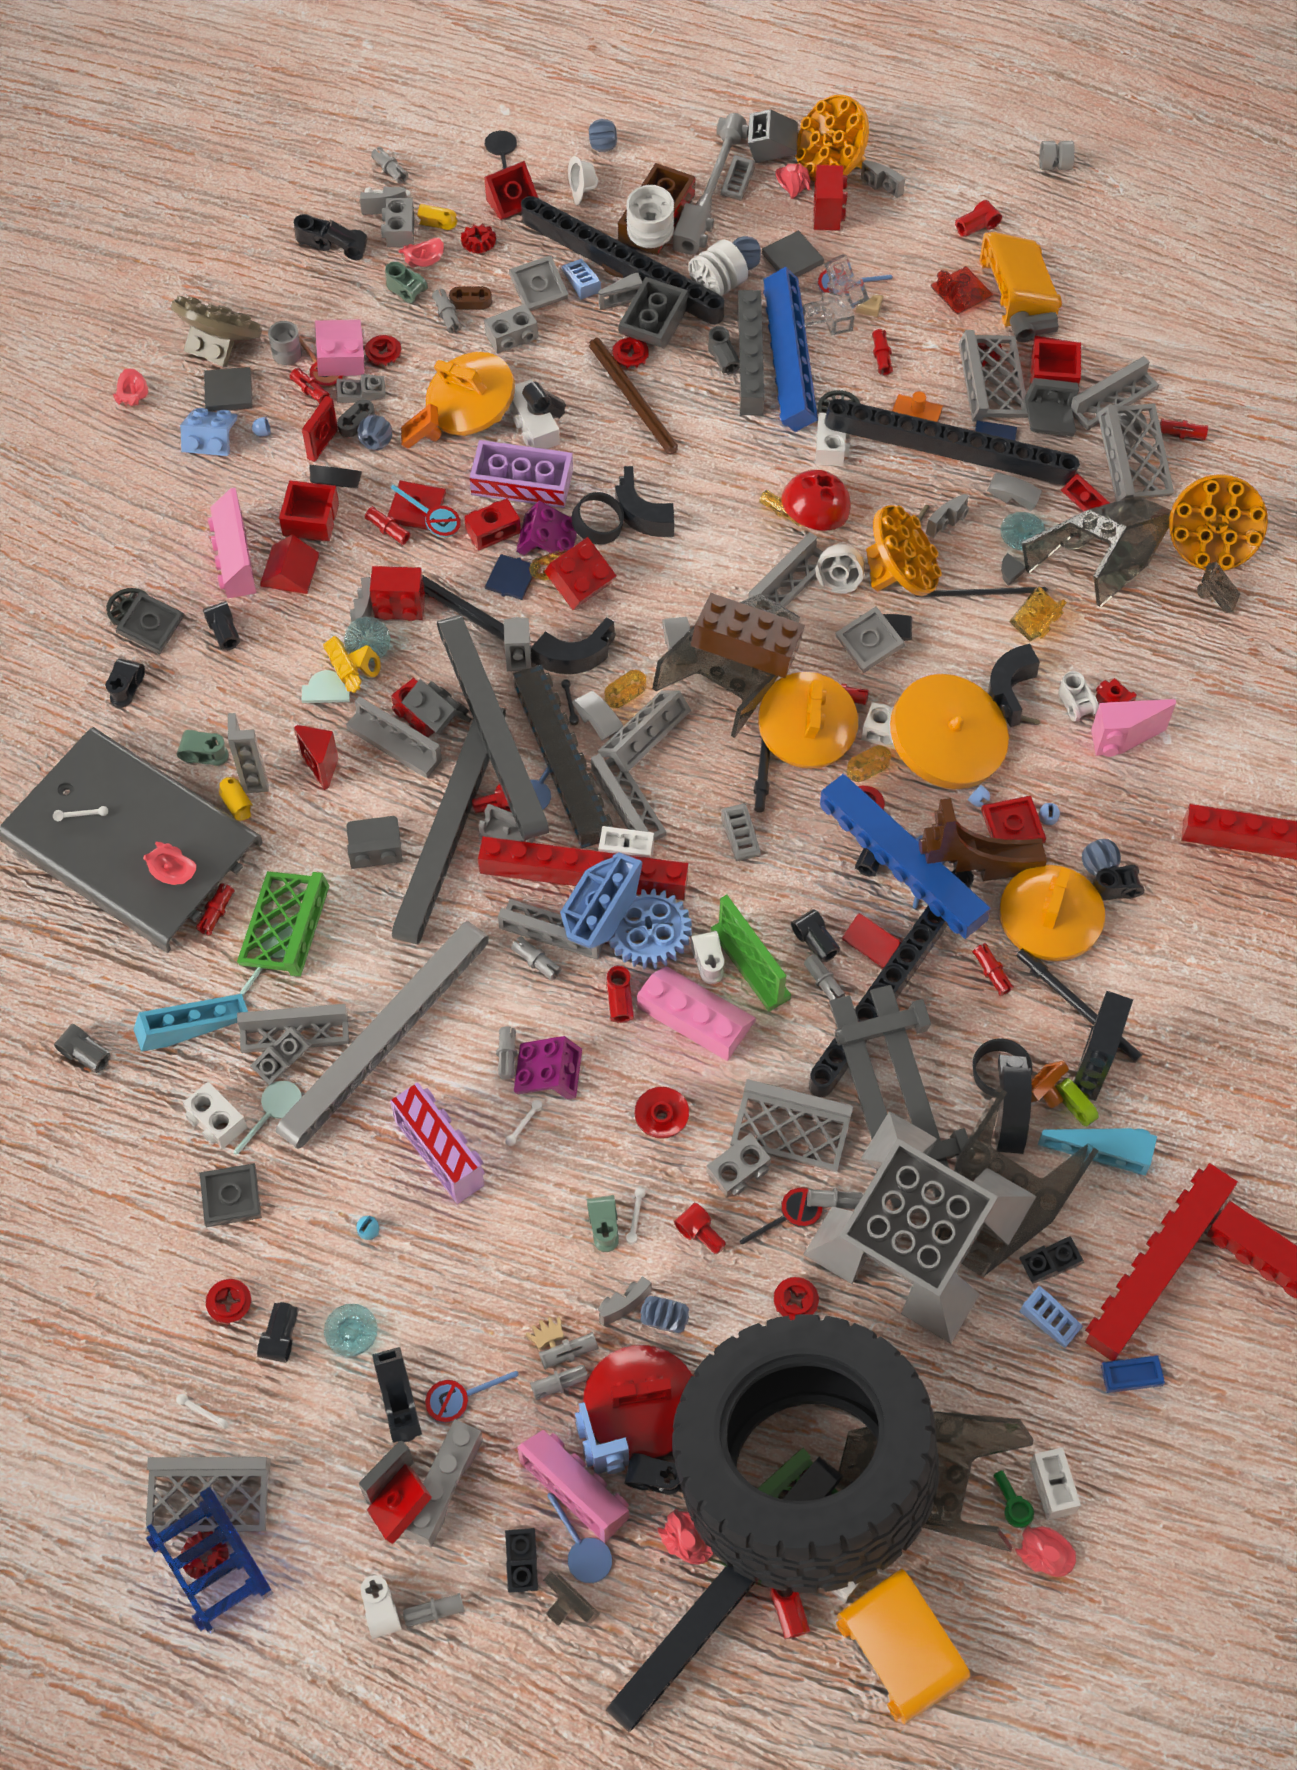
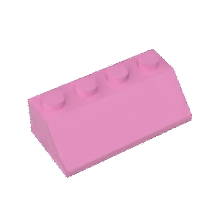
M235 487L229 489L210 507L212 517L208 518L210 532L215 531V536L211 537L213 550L218 551L219 554L214 556L216 568L222 571V575H218L220 590L225 589L227 598L256 593L244 522Z
M667 966L653 973L637 994V1008L726 1061L729 1060L756 1021V1018Z
M542 1430L522 1442L517 1447L520 1463L601 1541L606 1543L628 1520L629 1510L627 1507L629 1504L618 1493L613 1496L606 1489L607 1483L597 1473L591 1475L584 1468L586 1466L585 1462L577 1454L573 1453L570 1455L564 1450L565 1444L554 1433L549 1435Z

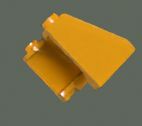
M985 233L979 261L982 268H991L1001 292L1000 304L1006 308V314L1002 315L1004 326H1011L1010 318L1015 313L1021 311L1028 312L1030 316L1056 312L1058 315L1059 308L1062 307V299L1060 294L1056 293L1042 258L1040 244H1037L1034 240L1003 233Z
M903 1569L887 1577L837 1614L838 1621L836 1625L844 1638L850 1637L852 1640L857 1641L889 1692L890 1702L887 1703V1707L896 1720L901 1719L904 1725L963 1687L971 1677L970 1671L909 1575Z

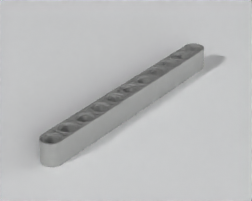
M469 921L464 922L280 1120L276 1127V1133L295 1148L300 1149L483 951L489 941V936Z

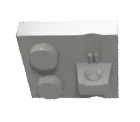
M551 255L509 269V275L522 304H526L530 312L568 299V292Z
M877 606L835 633L836 638L863 673L905 647L904 641Z

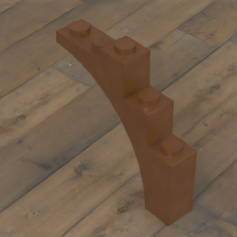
M951 798L940 799L939 808L935 810L936 823L932 824V827L924 828L923 837L919 839V850L921 855L925 854L927 864L948 861L953 863L955 873L976 870L981 872L983 881L1012 878L1026 869L1043 867L1047 863L1041 838L1004 840L973 833L956 820Z

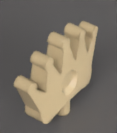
M549 1317V1328L543 1323V1320H539L541 1331L533 1325L532 1330L535 1336L527 1332V1338L539 1350H543L548 1345L551 1348L555 1347L556 1341L564 1339L560 1317L557 1318V1325Z

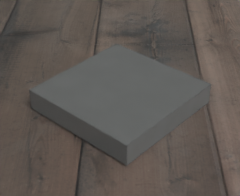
M799 230L762 248V255L777 271L787 267L796 277L824 264L822 255Z
M250 367L204 370L205 408L208 411L253 408L252 372Z
M140 591L117 626L116 633L160 655L182 621L184 613Z
M255 1163L199 1172L206 1228L262 1218Z
M402 1440L359 1482L364 1499L370 1505L404 1464L411 1466L414 1463L409 1447Z

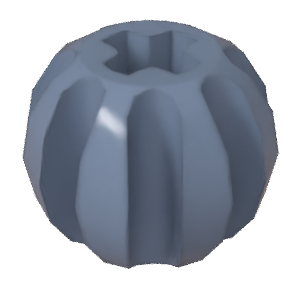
M598 119L590 124L589 140L594 150L607 152L616 147L617 132L616 126L612 121Z
M748 236L739 237L734 240L733 244L742 253L748 270L758 266L761 258V249L758 241Z
M369 415L358 426V439L367 449L380 450L386 447L392 439L391 424L383 416Z
M1109 839L1093 841L1082 852L1083 865L1090 874L1096 876L1097 872L1102 868L1119 866L1121 863L1120 850Z

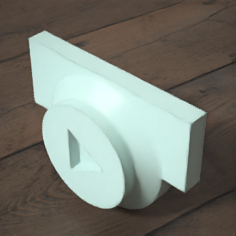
M323 670L317 672L311 677L309 685H302V703L350 702V692L347 691L345 684L334 671Z

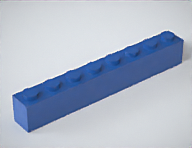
M784 267L763 279L765 288L763 293L767 303L768 330L771 334L770 346L774 357L772 363L776 372L777 400L781 411L779 417L784 426H788L791 430L797 432L818 421L799 280L787 267Z
M844 773L821 790L820 806L827 815H832L844 831H849L855 836L861 847L869 849L881 865H886L899 882H904L911 889L916 898L926 902L933 914L938 917L941 916L954 933L960 934L966 939L988 921L990 907L941 862L927 864L925 854L921 855L919 842Z

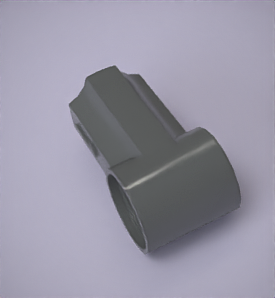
M1021 311L1015 313L1010 318L1016 340L1020 343L1032 340L1035 335L1058 332L1059 328L1056 312L1030 316L1028 312Z
M716 326L709 332L708 352L715 357L722 373L727 375L733 374L740 368L739 358L729 340V331L722 326Z
M71 1024L54 1043V1047L62 1055L70 1060L76 1059L95 1073L103 1071L111 1057L109 1051L92 1041L88 1034L75 1024Z

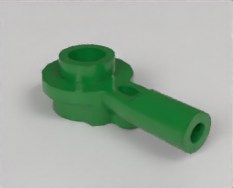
M998 1471L993 1476L1007 1501L1004 1513L1005 1518L1011 1526L1025 1528L1034 1519L1033 1506L1029 1501L1023 1499L1022 1496H1017L1004 1471Z

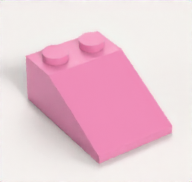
M361 319L315 321L318 376H354L364 374Z
M1176 700L1100 703L1091 729L1096 756L1105 755L1112 757L1122 754L1166 731L1176 705Z

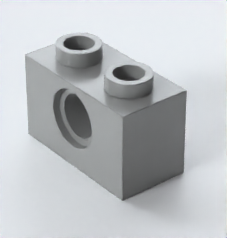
M514 617L504 619L507 672L531 671L529 618Z

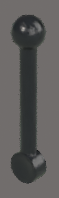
M565 679L561 682V686L565 689L570 711L569 723L577 725L579 717L575 715L569 689L571 683Z

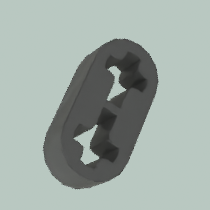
M365 399L354 403L338 418L339 433L344 437L357 435L360 422L367 416L375 414L373 403Z

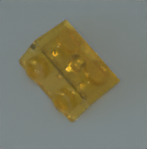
M1039 586L1033 590L1009 622L1029 642L1037 637L1042 639L1051 630L1049 625L1052 621L1055 622L1064 613L1062 608L1067 602L1062 599L1056 603Z

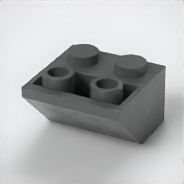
M771 109L751 113L749 117L748 145L755 163L796 155L798 122Z

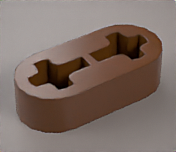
M459 286L450 290L449 301L458 310H483L492 305V293L487 287Z

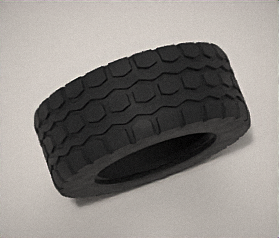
M802 1314L796 1315L795 1320H790L789 1316L766 1320V1326L757 1323L739 1331L738 1338L734 1336L729 1337L714 1349V1355L709 1354L700 1363L694 1372V1376H691L682 1393L681 1402L677 1406L674 1417L672 1449L675 1466L687 1510L698 1534L705 1544L711 1548V1551L727 1566L733 1567L736 1572L755 1582L761 1580L763 1585L774 1589L787 1591L788 1587H790L793 1592L817 1593L818 1588H824V1591L827 1592L848 1587V1582L853 1581L854 1584H858L875 1576L877 1569L884 1570L893 1564L902 1555V1550L906 1551L922 1531L921 1527L926 1524L931 1514L934 1498L937 1494L939 1459L933 1409L930 1406L931 1401L922 1380L911 1363L890 1342L881 1336L877 1338V1334L866 1327L856 1323L850 1326L847 1320L837 1317L825 1316L823 1320H820L819 1315ZM817 1404L841 1409L859 1419L876 1438L878 1443L875 1453L864 1472L848 1487L821 1499L791 1501L773 1497L751 1485L737 1470L741 1449L753 1430L773 1414L794 1406Z

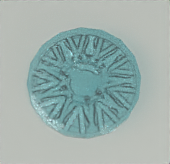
M1015 512L1008 515L1003 520L1000 528L1001 537L1004 542L1018 550L1036 548L1045 537V526L1041 519L1028 512Z
M368 616L357 618L350 623L344 637L345 647L349 654L369 645L379 658L386 654L391 640L389 630L385 624L377 618Z
M345 1304L337 1307L329 1314L324 1324V1336L328 1346L335 1353L342 1356H357L365 1353L373 1345L377 1337L378 1325L374 1315L366 1307L359 1304Z

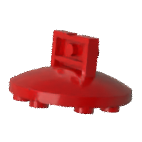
M649 1345L624 1347L606 1356L590 1374L583 1396V1402H585L595 1440L599 1444H604L626 1437L629 1448V1460L632 1453L644 1454L655 1459H660L673 1453L672 1434L674 1432L675 1413L679 1402H681L682 1393L689 1379L693 1376L688 1367L669 1351Z

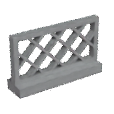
M965 330L958 344L972 421H982L983 417L1028 418L1025 403L1026 391L1015 336L975 335L974 330ZM978 343H985L990 349L985 353L978 347ZM1000 343L1009 344V353H1006L998 345ZM992 351H995L1003 358L999 363L989 356ZM984 360L994 367L990 372L982 367L981 363ZM1005 361L1014 366L1012 373L1002 366ZM996 370L1007 377L1003 382L992 375ZM987 380L997 386L994 392L985 386ZM1009 380L1017 385L1018 390L1016 392L1005 385ZM1000 389L1010 397L1006 402L996 395ZM992 399L1001 408L989 409L988 402ZM1015 400L1021 405L1022 410H1015L1009 403Z
M1155 403L1120 407L1112 404L1104 407L1098 413L1116 503H1125L1131 499L1170 496L1174 494ZM1141 411H1149L1151 419L1149 424L1138 417ZM1118 413H1124L1131 418L1127 426L1120 421ZM1134 421L1144 428L1140 436L1130 429ZM1147 432L1154 436L1156 442L1154 446H1151L1143 439ZM1125 434L1136 441L1132 449L1124 443L1123 437ZM1139 444L1149 451L1145 459L1135 452ZM1152 454L1160 461L1158 469L1148 462ZM1131 456L1141 463L1137 471L1129 466L1128 460ZM1143 467H1146L1154 474L1150 481L1139 474ZM1156 477L1164 481V490H1160L1152 484ZM1135 479L1146 486L1142 492L1134 491L1133 482Z
M747 1079L730 1145L733 1146L739 1142L740 1130L751 1125L757 1135L755 1139L761 1142L762 1148L768 1155L837 1172L853 1106ZM748 1100L760 1103L764 1112L750 1118L745 1110ZM765 1104H766V1105H770V1106H772V1107L769 1108V1109H767V1107L765 1106ZM778 1108L786 1109L791 1118L777 1125L770 1113ZM792 1111L798 1112L799 1114L794 1116ZM745 1115L748 1121L742 1124L743 1117ZM767 1115L774 1128L760 1135L753 1122ZM804 1115H809L814 1118L817 1125L804 1132L797 1119ZM818 1118L825 1119V1121L820 1122ZM832 1121L843 1124L841 1134L832 1139L823 1127ZM794 1122L801 1135L787 1142L780 1129ZM820 1129L827 1142L814 1149L807 1136ZM777 1131L784 1144L776 1149L768 1148L764 1138ZM803 1138L811 1151L803 1156L795 1155L790 1145ZM839 1140L838 1148H836L834 1142ZM830 1145L836 1154L834 1164L821 1161L817 1152ZM785 1148H787L788 1151H789V1153H788V1152H784V1151H782V1150L785 1149ZM814 1155V1157L816 1158V1160H815V1159L808 1158V1157Z
M148 1457L147 1470H149L145 1532H266L268 1475L271 1459L268 1457ZM156 1477H168L175 1484L163 1498L156 1491ZM174 1477L184 1478L178 1483ZM190 1477H198L205 1486L192 1498L182 1485ZM203 1477L213 1478L209 1482H207ZM220 1477H228L234 1486L221 1497L212 1485ZM233 1477L243 1478L239 1482H237ZM249 1477H261V1489L251 1497L241 1485ZM179 1489L188 1498L189 1502L176 1513L166 1501ZM209 1489L219 1501L206 1513L196 1500ZM239 1489L249 1501L236 1513L226 1503V1500ZM155 1496L160 1500L156 1505ZM259 1496H260V1506L255 1502V1500H256ZM193 1504L203 1517L195 1525H187L180 1516ZM223 1504L233 1517L225 1525H217L210 1516ZM251 1504L260 1512L259 1525H247L239 1517ZM164 1505L173 1517L165 1525H154V1513ZM236 1519L241 1523V1525H231V1524H232ZM176 1520H178L182 1525H172V1524H173ZM205 1520H208V1521L211 1523V1525H201V1524H202Z

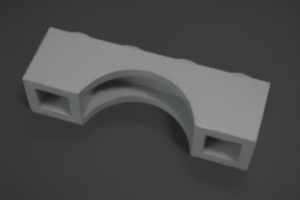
M454 1419L423 1482L432 1499L403 1532L404 1536L432 1548L444 1523L446 1511L455 1488L464 1472L471 1466L482 1444L481 1430Z

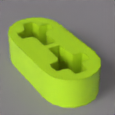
M1066 1078L1055 1086L1064 1099L1062 1103L1082 1125L1087 1127L1099 1118L1095 1106L1072 1080Z

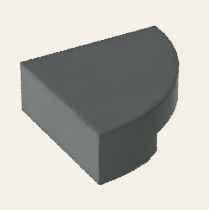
M1009 553L1004 556L1001 564L1002 578L1008 586L1022 575L1026 568Z

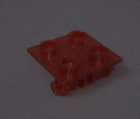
M967 266L952 274L944 270L939 271L937 274L938 280L930 285L957 315L993 296L991 291Z

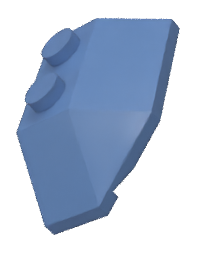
M618 852L613 855V858L604 860L584 872L560 911L568 940L592 949L611 939L635 899L643 864L642 861Z

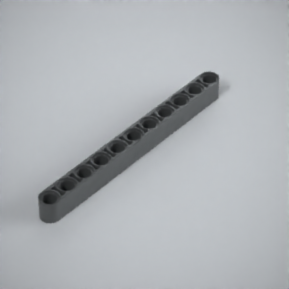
M462 615L437 621L439 635L522 839L525 841L549 833L547 819Z
M501 708V711H502V713H503V715H504V718H505V716H506V709H505V708ZM474 719L392 929L393 939L419 945L471 811L472 800L477 795L490 761Z

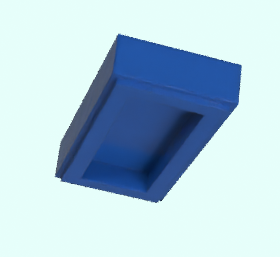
M1159 1355L1102 1362L1101 1364L1107 1393L1161 1387L1165 1384Z

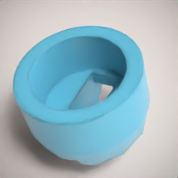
M369 1215L361 1217L356 1225L357 1233L364 1240L374 1239L379 1233L378 1221ZM370 1222L365 1231H362L366 1223Z

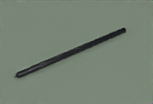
M1046 587L934 590L925 596H915L1046 593L1048 589Z

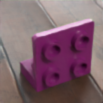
M538 501L525 513L516 552L524 556L531 549L534 550L538 546L559 557L574 547L577 533L573 528L571 517Z
M566 1036L521 1043L514 1092L516 1094H525L553 1089L567 1100L576 1098L582 1048Z

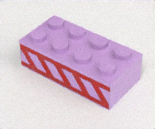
M479 440L470 474L471 495L503 500L508 498L510 501L532 504L541 501L548 506L565 508L573 474V453Z
M417 1082L390 1100L396 1124L456 1204H459L484 1186L483 1175L485 1172L481 1167L483 1164L481 1157L475 1150L471 1152L465 1145L467 1143L465 1136L459 1129L455 1131L449 1124L452 1122L449 1115L443 1108L439 1110L434 1104L436 1100L428 1088L423 1090Z

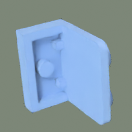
M196 408L191 411L180 425L181 452L228 456L230 454L229 430L237 421V414H233L228 410L210 412L206 408Z
M585 1402L579 1403V1412L575 1413V1423L579 1438H585V1441H582L587 1467L593 1466L594 1472L597 1474L603 1472L615 1474L623 1471L625 1466L629 1465V1448L626 1437L596 1445Z

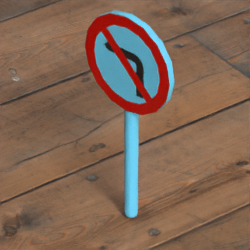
M395 485L391 486L392 490L427 513L425 523L433 534L439 537H450L458 532L461 526V519L454 509L439 505L429 510Z

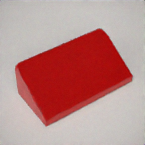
M1078 473L1061 489L1093 521L1113 507L1108 500Z
M860 913L855 917L842 937L843 941L882 968L885 967L901 944L897 938Z

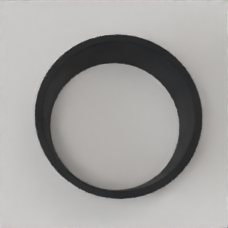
M309 465L311 483L358 488L362 471Z
M603 492L589 493L573 509L571 516L572 525L581 538L585 539L588 537L593 544H608L617 539L621 533L624 511L620 503L611 495ZM591 500L608 504L617 513L620 520L619 526L609 532H599L591 529L581 518V504Z
M1003 1038L992 1039L983 1043L976 1050L973 1057V1077L977 1086L984 1093L995 1098H1000V1090L987 1086L979 1078L976 1071L978 1061L987 1053L1003 1051L1013 1056L1027 1057V1066L1031 1068L1032 1074V1061L1027 1051L1020 1044Z

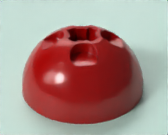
M814 469L796 475L788 482L781 496L782 505L786 513L797 523L810 529L820 531L835 530L843 526L850 515L851 500L845 484L828 471Z

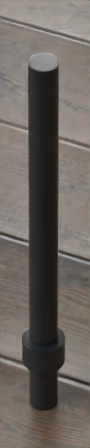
M775 681L767 682V690ZM761 739L758 778L754 783V794L756 795L754 810L759 813L765 810V800L769 794L770 785L767 782L770 750L763 739Z
M1023 948L1017 953L1016 957L1031 969V974L1037 979L1041 978L1090 1023L1095 1025L1098 1014L1048 971V966L1041 960L1037 961ZM1121 1037L1118 1047L1136 1063L1143 1054L1124 1037Z

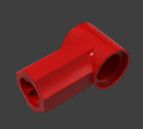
M983 200L976 205L974 211L956 219L955 226L961 237H967L985 227L988 230L994 229L1001 222L1002 214L988 200Z
M614 966L609 969L606 980L610 1020L616 1023H627L634 1019L630 986L631 975L627 968L623 966ZM618 978L622 979L625 983L616 985L612 980Z
M770 1587V1597L774 1602L784 1639H792L809 1633L810 1628L799 1592L792 1591L791 1596L784 1598L777 1593L776 1589Z

